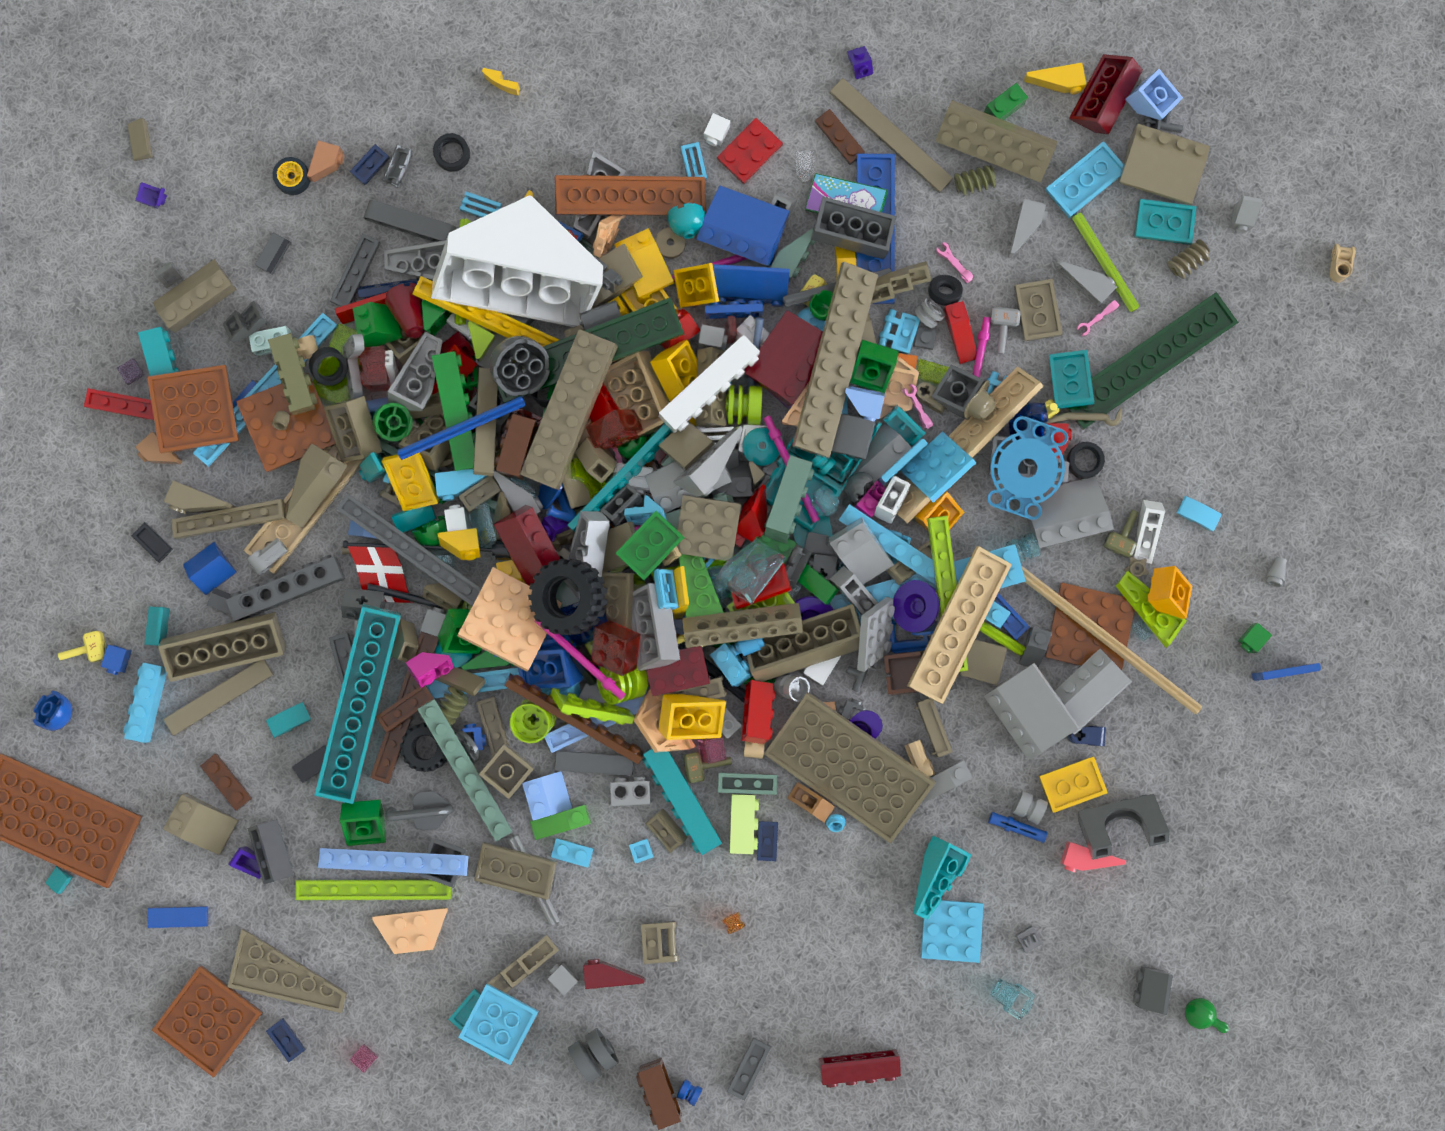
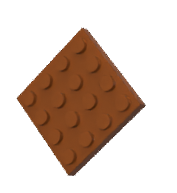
M226 365L147 377L161 454L239 441Z
M311 377L312 385L309 386L311 393H315L318 403L315 404L316 409L294 416L291 414L288 407L290 404L285 397L284 385L282 383L236 401L266 472L300 460L311 443L322 450L336 445L324 407ZM280 410L286 411L290 415V421L286 430H278L272 425L276 412Z
M1060 583L1058 594L1127 647L1135 610L1125 597ZM1055 607L1050 630L1052 634L1045 658L1082 666L1093 654L1101 649L1122 670L1124 659L1058 607Z
M201 965L152 1031L214 1078L263 1012L235 990L228 988L227 984Z

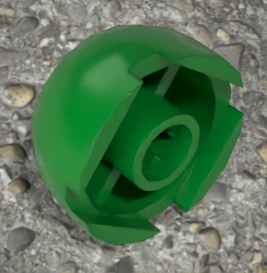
M387 403L375 411L372 425L379 437L387 441H399L409 435L413 419L405 406L399 403Z
M445 515L437 516L439 520L429 521L411 531L418 544L440 546L438 533L447 532Z

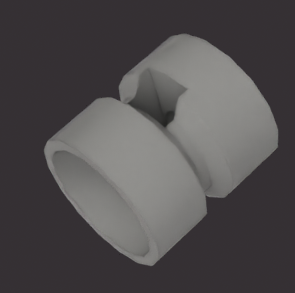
M787 673L776 678L774 690L780 697L799 702L810 691V685L805 678Z
M1022 790L1015 801L1012 813L1022 818L1027 816L1028 821L1038 825L1044 816L1048 802L1040 798L1033 799V795Z

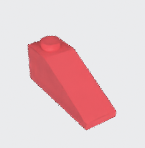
M1067 841L1060 863L1065 865L1064 869L1076 873V869L1084 871L1125 865L1126 860L1114 856L1092 860L1087 847Z

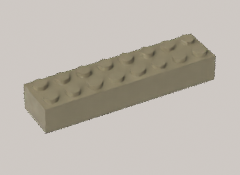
M578 330L520 475L560 490L618 348L615 343L583 330Z

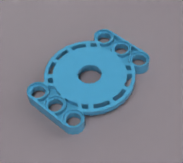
M1021 416L1013 422L1016 434L1004 439L992 456L990 465L991 477L997 489L989 492L987 501L993 507L1035 520L1042 514L1041 506L1038 503L1050 498L1059 489L1063 481L1065 462L1059 446L1066 444L1068 434L1063 429ZM1021 419L1027 422V428L1024 431L1018 430L1016 426L1017 422ZM1043 426L1046 429V434L1043 437H1038L1035 434L1036 427ZM1056 432L1063 433L1064 441L1062 443L1054 441L1053 437ZM1011 439L1012 443L1007 445L1005 449H1002L1001 447L1005 444V442ZM1052 448H1055L1057 452L1054 453ZM999 451L1001 454L998 458V463L994 464L995 457ZM1058 455L1061 460V468H1058V462L1056 459V456ZM1027 458L1035 461L1037 465V472L1029 478L1021 476L1018 471L1019 463ZM994 468H997V474L999 477V480L997 481L994 476ZM1061 472L1060 479L1056 485L1054 482L1057 478V473ZM1053 487L1052 492L1044 497L1043 493ZM993 493L1001 495L1000 503L993 504L990 498ZM1039 496L1040 499L1035 500L1034 497ZM1012 499H1017L1020 502V507L1017 510L1009 508V502ZM1032 505L1038 508V514L1033 517L1027 513V509Z

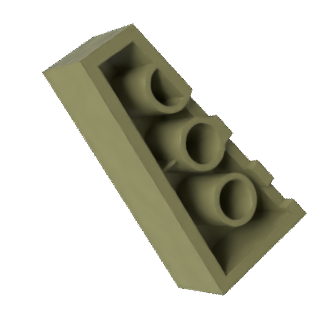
M289 333L268 339L274 362L278 367L279 378L284 385L285 397L290 404L288 407L291 414L294 416L316 409L317 398L314 392H310L309 386L312 383L309 374H305L303 370L306 364L303 356H299L297 349L300 348L297 337L293 338L292 334Z

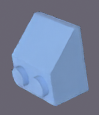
M1158 69L1148 76L1126 98V101L1137 114L1161 120L1183 97L1161 70Z
M853 386L846 388L845 393L858 413L864 416V419L875 421L876 418H880L885 393Z
M562 771L522 783L533 820L572 809Z

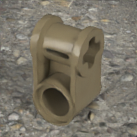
M927 382L916 386L917 392L915 396L917 400L933 411L943 414L946 408L932 398L936 387ZM923 388L925 389L926 393L924 396L921 395V389Z

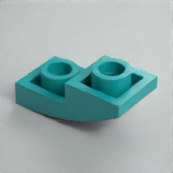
M431 505L392 514V520L396 528L401 532L409 531L436 518Z
M302 702L267 719L266 723L273 738L292 731L297 726L311 721V718Z

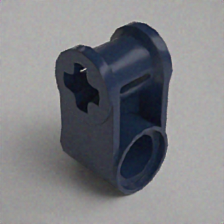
M1083 727L1077 732L1081 733V737H1074L1073 733L1067 736L1071 743L1105 747L1106 727Z

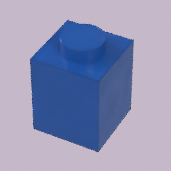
M107 645L101 667L107 668V673L118 675V672L125 673L132 650L115 645Z

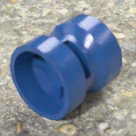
M685 1079L677 1094V1098L685 1099L690 1105L695 1106L703 1088L698 1085L693 1086L690 1081Z

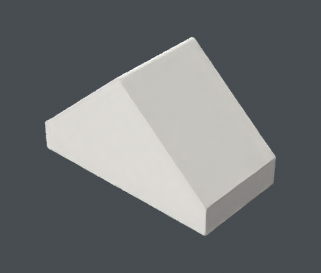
M527 196L448 234L433 278L431 298L570 327L582 324L583 327L580 313L591 310L602 286L603 265L532 196Z

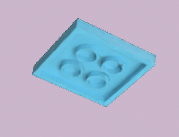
M942 431L901 472L934 503L976 462Z
M941 900V903L929 919L923 918L921 958L980 963L984 904Z
M487 983L458 1038L511 1065L539 1011Z

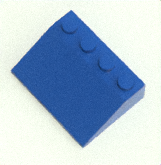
M720 185L704 217L703 226L699 230L696 240L764 265H772L790 211Z
M712 264L720 304H725L726 301H737L740 304H745L748 301H759V304L763 305L768 303L772 304L771 306L773 307L783 306V297L788 295L790 269Z

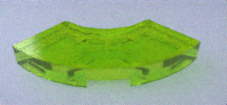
M572 459L570 463L572 479L583 483L589 491L590 498H594L607 484L604 480L601 484L585 470L579 459Z

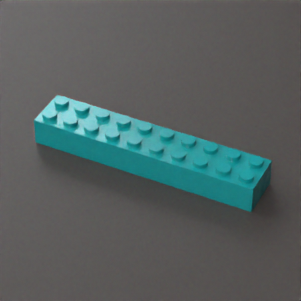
M366 604L362 605L314 796L350 804L354 803L401 617L399 612Z

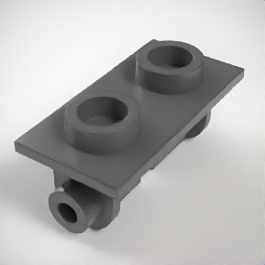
M396 145L383 180L397 188L399 187L409 160L413 156L411 149H404Z
M596 257L603 265L602 287L614 294L615 285L619 286L623 280L611 268L605 273L604 271L608 266Z
M798 544L792 549L793 551L785 565L790 585L795 587L812 552Z

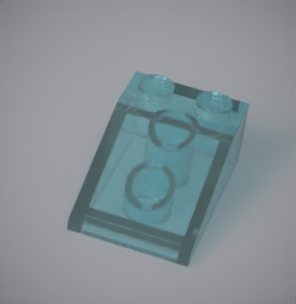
M755 539L725 563L716 575V579L723 587L752 605L786 557Z

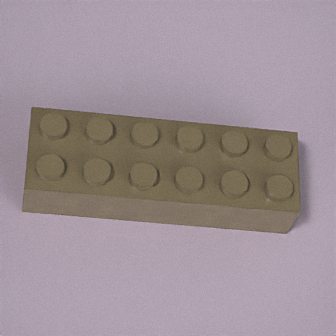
M953 100L950 102L935 142L1040 183L1057 145L1056 140Z
M851 604L803 620V633L763 638L765 646L761 647V650L747 655L750 671L754 679L763 682L859 650L861 623L854 605Z
M276 612L164 638L158 645V649L169 681L172 682L284 655L286 644Z

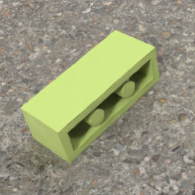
M732 794L730 853L753 854V851L757 850L758 838H754V830H758V818L754 817L755 810H759V799H755V794Z

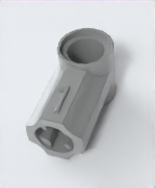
M276 538L262 550H258L250 555L247 561L258 575H262L271 569L273 563L286 554L288 549L279 538Z

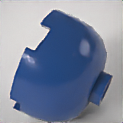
M51 691L52 694L48 696L43 695L37 702L33 710L36 713L33 722L42 729L56 731L70 722L73 709L67 697L57 691Z

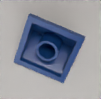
M215 542L183 564L188 578L205 595L237 573Z

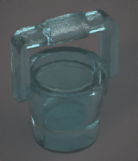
M1000 978L990 993L994 999L1003 1005L1004 1011L1018 1020L1023 1019L1025 1014L1030 1012L1033 1006L1032 1001L1035 998V994L1022 985H1013ZM1020 992L1029 997V1000H1026L1021 1009V1014L1011 1008Z

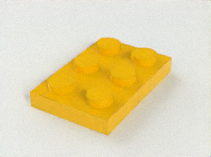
M420 452L403 460L399 458L398 454L382 459V464L403 511L438 504L440 499L437 497L436 489Z
M1094 756L1039 776L1052 813L1108 793Z

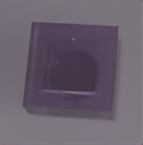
M134 358L117 367L127 385L145 376Z

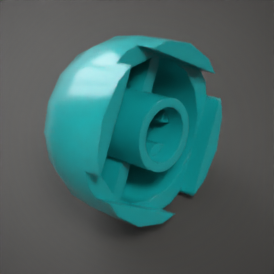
M686 203L684 207L679 209L678 205L674 206L667 213L670 229L674 234L685 239L694 238L703 226L705 210H703L701 205L695 203Z

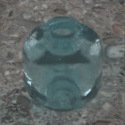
M820 488L812 494L814 498L811 500V505L819 516L825 515L829 517L839 509L837 507L839 500L831 489L823 490Z

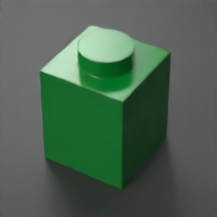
M1258 622L1252 623L1238 642L1242 644L1240 647L1247 653H1258L1272 634Z

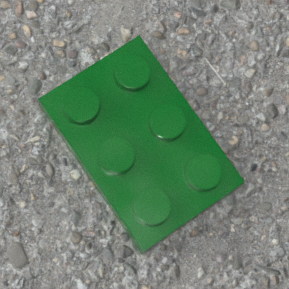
M655 511L615 554L638 576L645 580L685 537Z

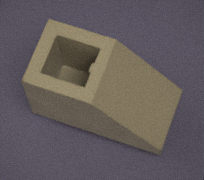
M588 437L575 451L585 470L601 484L615 469L617 461Z
M400 619L391 657L407 662L415 657L419 645L414 623Z

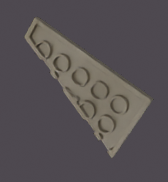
M241 929L228 988L338 1013L343 1012L347 992L247 930Z

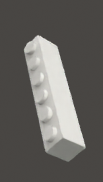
M743 335L661 410L658 417L674 433L678 430L680 432L689 425L688 420L692 417L694 419L703 412L701 408L706 404L708 406L717 399L715 395L720 391L722 393L731 386L729 382L734 378L736 380L745 373L743 369L748 365L750 367L759 360L758 355L760 351Z

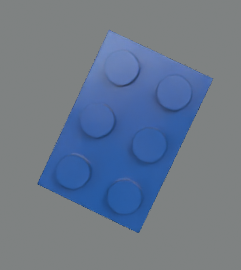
M732 301L728 302V305H720V302L709 303V306H705L706 319L748 318L750 315L753 318L763 316V304H759V301H748L747 304Z

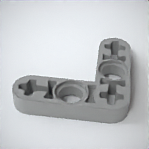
M354 334L347 339L342 349L343 356L348 364L346 376L351 399L362 397L363 395L357 358L364 351V339L362 334Z

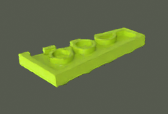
M1129 571L1125 572L1115 586L1163 646L1167 648L1187 620L1156 611L1148 601L1150 589Z
M552 688L550 694L560 711L566 715L573 713L583 718L595 717L600 721L606 722L611 720L621 725L625 723L633 724L635 718L629 709L604 703L602 706L598 701L587 698L584 701L573 693L568 692V695L560 694L559 689Z

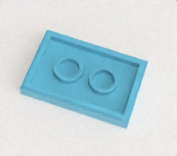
M921 439L880 477L879 482L885 486L928 443Z

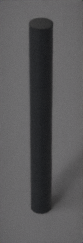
M370 583L367 587V590L384 592L386 596L443 609L422 596Z

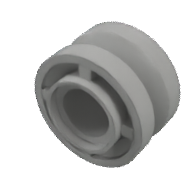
M926 298L922 305L915 309V313L920 321L930 328H935L938 325V321H942L945 318L943 309L929 298Z

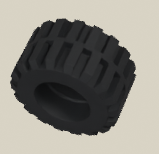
M420 723L408 729L406 735L402 737L403 742L400 743L402 752L400 753L404 757L403 761L408 763L411 769H416L419 772L434 771L441 768L448 761L437 742L436 752L433 757L423 759L417 754L416 743L420 737L430 736L435 740L426 723Z

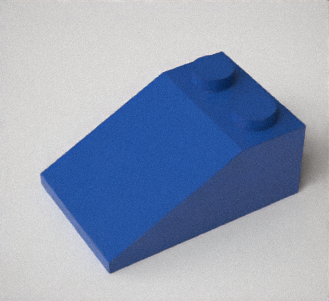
M570 643L573 647L576 648L575 643ZM561 645L539 649L528 672L518 667L519 676L525 680L524 682L529 685H536L540 689L571 687L583 680L582 674L570 658L571 655Z

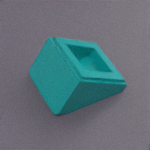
M56 866L45 883L56 894H61L73 876Z

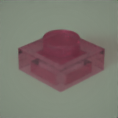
M363 1044L351 1057L350 1061L364 1073L378 1056Z

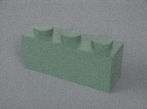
M719 772L718 793L777 795V774Z

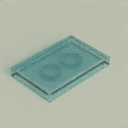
M482 503L469 514L472 529L477 528L479 546L481 548H488L496 541V535L488 504Z

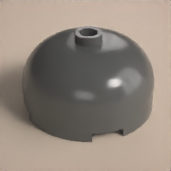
M513 336L502 341L494 349L490 358V373L494 382L507 394L517 397L518 395L532 394L539 390L548 378L550 372L548 369L549 356L546 350L535 340L525 336Z

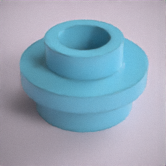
M839 814L830 815L826 820V825L832 832L843 830L846 823L845 818Z

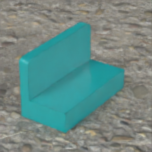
M149 606L144 645L158 646L162 639L167 638L170 608Z

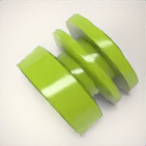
M731 384L726 395L728 425H733V416H738L737 425H741L742 417L747 418L748 425H761L762 386L750 385L748 394H744L742 385H739V393H734V385Z
M634 658L606 664L599 669L607 678L613 679L616 682L615 685L626 694L620 700L610 690L607 691L597 679L599 693L608 704L614 705L643 697L647 691L648 678L646 671L638 670L637 660Z
M525 699L511 714L510 728L514 736L520 741L537 743L544 739L553 728L557 717Z

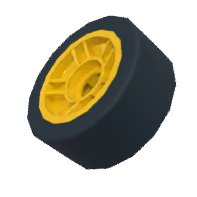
M285 157L274 166L272 172L273 180L283 193L299 195L309 187L310 179L307 177L309 169L300 159ZM289 174L295 175V177L290 179Z

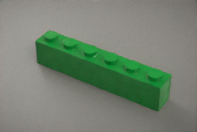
M456 351L432 355L446 428H449L473 417L472 412L468 413L467 405L470 404L469 395L464 393L463 386L466 385L465 376L460 374L459 366H462L460 354L456 355ZM471 429L449 439L455 471L473 468L475 431L472 432Z

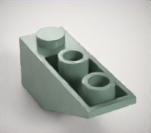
M813 228L781 249L771 268L790 269L789 282H791L793 277L797 278L801 270L799 268L801 261H806L810 253L807 251L810 244L814 245L816 242L811 240Z

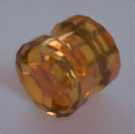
M739 911L722 919L723 924L727 926L728 934L745 927V923L740 920Z

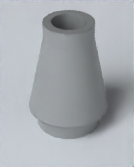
M1281 557L1275 558L1266 576L1267 584L1274 587H1282V584L1285 583L1286 559Z

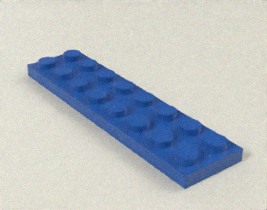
M857 154V183L887 189L888 194L882 213L895 216V154ZM895 225L889 251L884 260L856 252L857 267L870 272L890 268L892 272L895 271ZM895 298L873 304H894Z

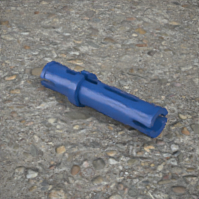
M993 811L991 812L988 820L989 824H994L1004 828V831H1012L1041 843L1045 842L1047 831L1013 820L1014 818L1011 816L1005 817Z

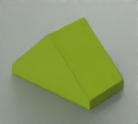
M469 321L468 326L475 356L479 362L482 361L496 338L492 333Z

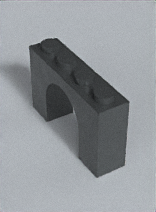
M1154 794L1123 799L1115 803H1105L1093 808L1087 807L1078 811V822L1092 860L1111 856L1112 844L1106 827L1118 819H1129L1138 823L1144 831L1149 847L1169 843V829Z

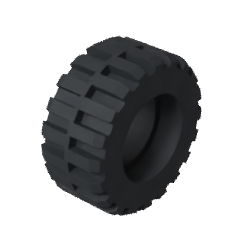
M572 559L554 560L540 568L541 573H536L533 577L535 582L530 584L529 589L532 592L531 595H528V600H531L532 603L529 606L531 612L536 614L534 619L536 622H542L540 624L542 628L549 629V632L553 634L573 635L587 632L592 629V625L598 624L600 621L598 617L603 616L605 613L603 606L607 605L605 594L608 593L607 588H603L602 585L605 583L603 577L597 576L599 572L596 568H591V565L587 562ZM567 578H570L577 585L580 593L579 605L570 616L565 615L560 610L556 599L558 587Z

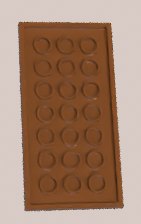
M0 754V840L98 885L110 888L142 816L10 756Z

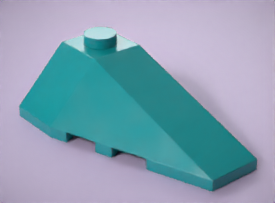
M936 836L932 837L924 854L914 914L926 920L929 919L941 903V896L946 890H951L953 887L951 883L965 871L972 854Z

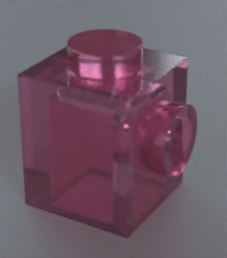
M722 736L721 738L698 739L702 762L710 764L726 760Z

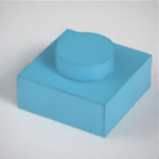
M648 838L629 845L635 864L654 857Z

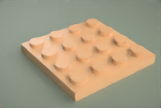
M493 567L457 636L528 672L547 633L534 622V615L536 614L531 612L529 606L532 603L531 600H528V595H531L532 592L529 589L530 586ZM557 600L559 608L561 607L562 602Z

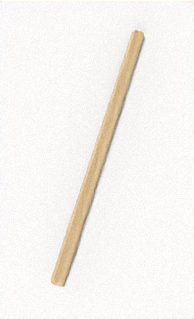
M1022 566L1026 580L1025 583L1194 714L1199 713L1202 705Z

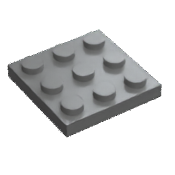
M884 598L861 616L857 666L859 671L865 672L891 650L892 642L890 641V635L893 631V624L891 623L895 611L893 598Z

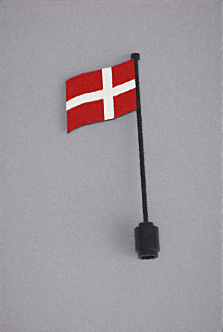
M347 540L343 541V548L349 549L356 564L362 590H367L370 583L409 593L403 566L396 551L386 544L349 543ZM496 540V544H492V548L480 547V551L492 552V556H495L496 560H512L502 541ZM421 545L425 549L446 550L441 546ZM384 595L385 602L414 603Z

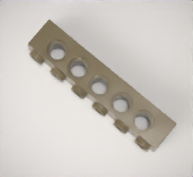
M799 603L682 618L686 648L803 633Z

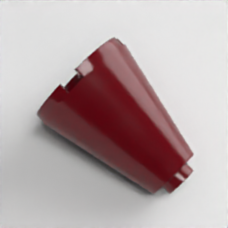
M410 283V286L399 284L387 291L386 298H384L385 304L406 336L413 339L419 338L425 331L422 310L423 299L413 295L417 284Z

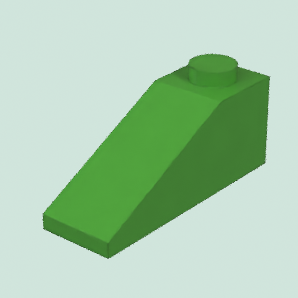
M586 804L530 821L535 840L588 825L591 823Z

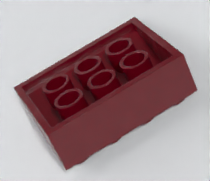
M786 310L759 348V360L751 367L748 365L744 369V374L787 406L793 405L810 381L823 331Z

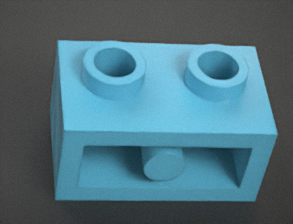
M724 643L710 654L732 686L739 687L753 676L749 664L739 656L735 645Z

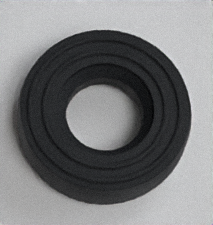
M950 275L934 277L928 288L929 297L935 303L943 306L959 302L963 293L961 282ZM948 287L953 292L951 294H944L938 288Z

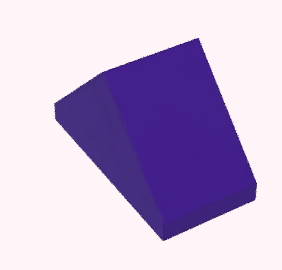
M247 846L240 847L228 865L260 879L261 873L254 851Z

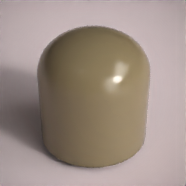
M283 410L276 412L272 421L273 427L278 430H286L290 421V415Z

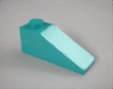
M373 452L359 465L361 468L359 473L364 481L367 480L369 483H372L385 476L386 471L382 464V455Z

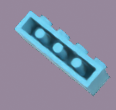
M143 662L142 666L139 667L137 674L139 677L138 684L133 689V704L131 703L128 709L129 720L123 730L125 734L124 739L142 743L150 742L167 675L164 666Z

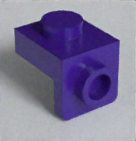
M865 46L847 51L856 79L873 74L872 59Z
M141 182L135 201L158 209L166 201L165 188L161 187L159 189Z
M549 515L543 518L542 526L550 541L554 542L557 534L570 529L568 526L570 522Z

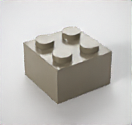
M504 742L481 769L479 775L510 799L533 771L534 765Z

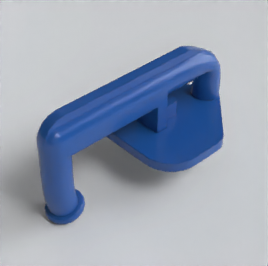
M541 483L538 498L543 505L542 509H548L546 515L571 522L577 515L575 510L571 509L563 483L560 490ZM556 498L559 500L562 511L551 505Z
M892 620L893 631L890 635V641L892 642L891 651L893 653L925 650L931 639L929 635L934 633L939 621H935L928 629L922 632H912V635H923L924 638L897 641L895 633L897 622Z

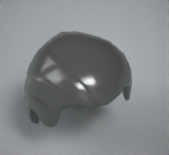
M858 472L848 478L846 483L848 497L843 500V507L847 508L849 504L853 506V503L858 502V498L868 491L867 484L874 485L873 477L869 473Z

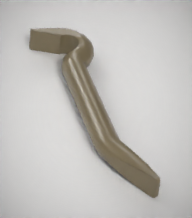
M1122 407L1118 410L1115 420H1110L1109 415L1105 413L1065 412L1046 423H1057L1065 420L1104 421L1109 426H1116L1122 419Z

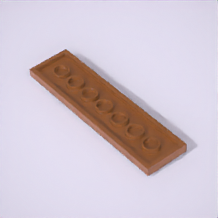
M554 176L556 215L667 216L671 208L678 205L679 209L684 207L686 203L701 205L706 215L705 177Z

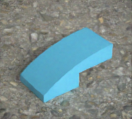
M1184 496L1177 511V514L1191 522H1196L1209 531L1215 530L1222 515L1187 496Z

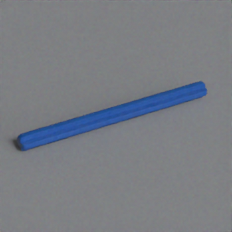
M522 397L515 398L399 449L397 451L401 460L506 415L524 407L525 402Z

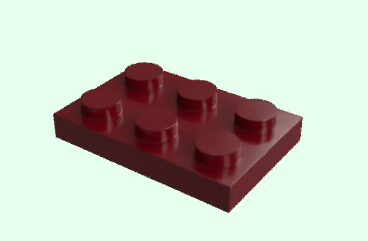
M702 646L679 650V661L667 666L647 669L652 697L710 684Z

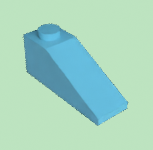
M473 469L435 473L437 497L443 501H452L454 497H459L460 494L487 476L473 474Z

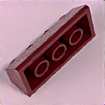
M1103 54L1069 119L1094 133L1109 135L1126 103V98L1131 94L1143 69L1133 57Z
M524 505L493 524L525 584L530 586L531 583L535 582L533 577L536 573H541V567L548 565L551 561H559L560 557L533 507Z
M896 1049L819 1058L822 1085H826L828 1088L837 1087L838 1083L856 1085L857 1081L875 1083L877 1079L885 1078V1081L896 1080V1077H901L900 1055Z

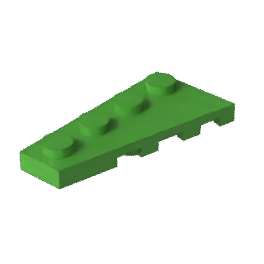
M681 554L679 557L680 567L684 566L689 600L686 618L724 613L703 557Z

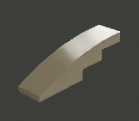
M927 261L878 277L871 304L894 299L897 293L913 290V285L931 281Z
M546 935L491 979L488 984L507 993L559 950Z

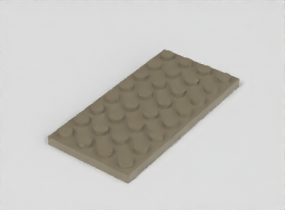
M809 692L805 694L764 752L765 756L889 843L893 842L936 783L935 780Z

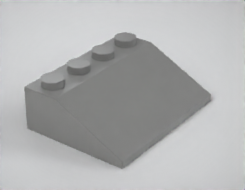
M1095 476L1060 485L1059 489L1050 498L1038 503L1042 509L1041 516L1035 520L1028 519L1036 550L1114 530L1109 509ZM1051 487L1047 492L1043 493V496L1045 497L1050 494L1054 488ZM1039 496L1034 497L1035 500L1040 499ZM1034 505L1030 506L1027 509L1028 515L1036 516L1038 508Z
M1035 663L995 686L984 695L1028 760L1080 728Z

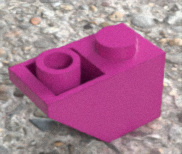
M876 481L854 507L871 518L875 514L876 507L886 487L879 481Z
M422 652L406 662L410 674L421 688L431 684L435 679L449 673L454 668L450 656Z

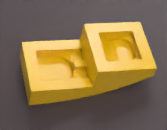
M487 68L482 69L484 78L492 85L507 93L519 95L520 87L518 82L504 80L501 71Z

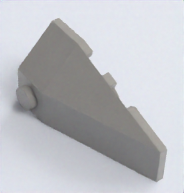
M427 332L423 334L388 390L389 403H399L405 406L408 411H422L432 396L436 376L432 355L440 354L441 339Z

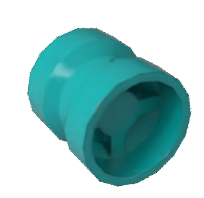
M816 455L811 461L813 462V467L820 468L819 472L823 476L836 463L833 458L828 459Z

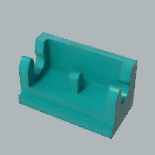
M898 404L883 418V421L899 433L911 446L926 434Z

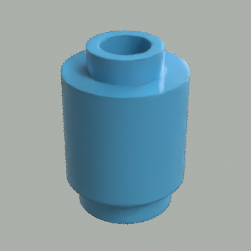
M763 638L737 641L735 643L738 654L742 653L743 656L759 651L761 647L765 646Z

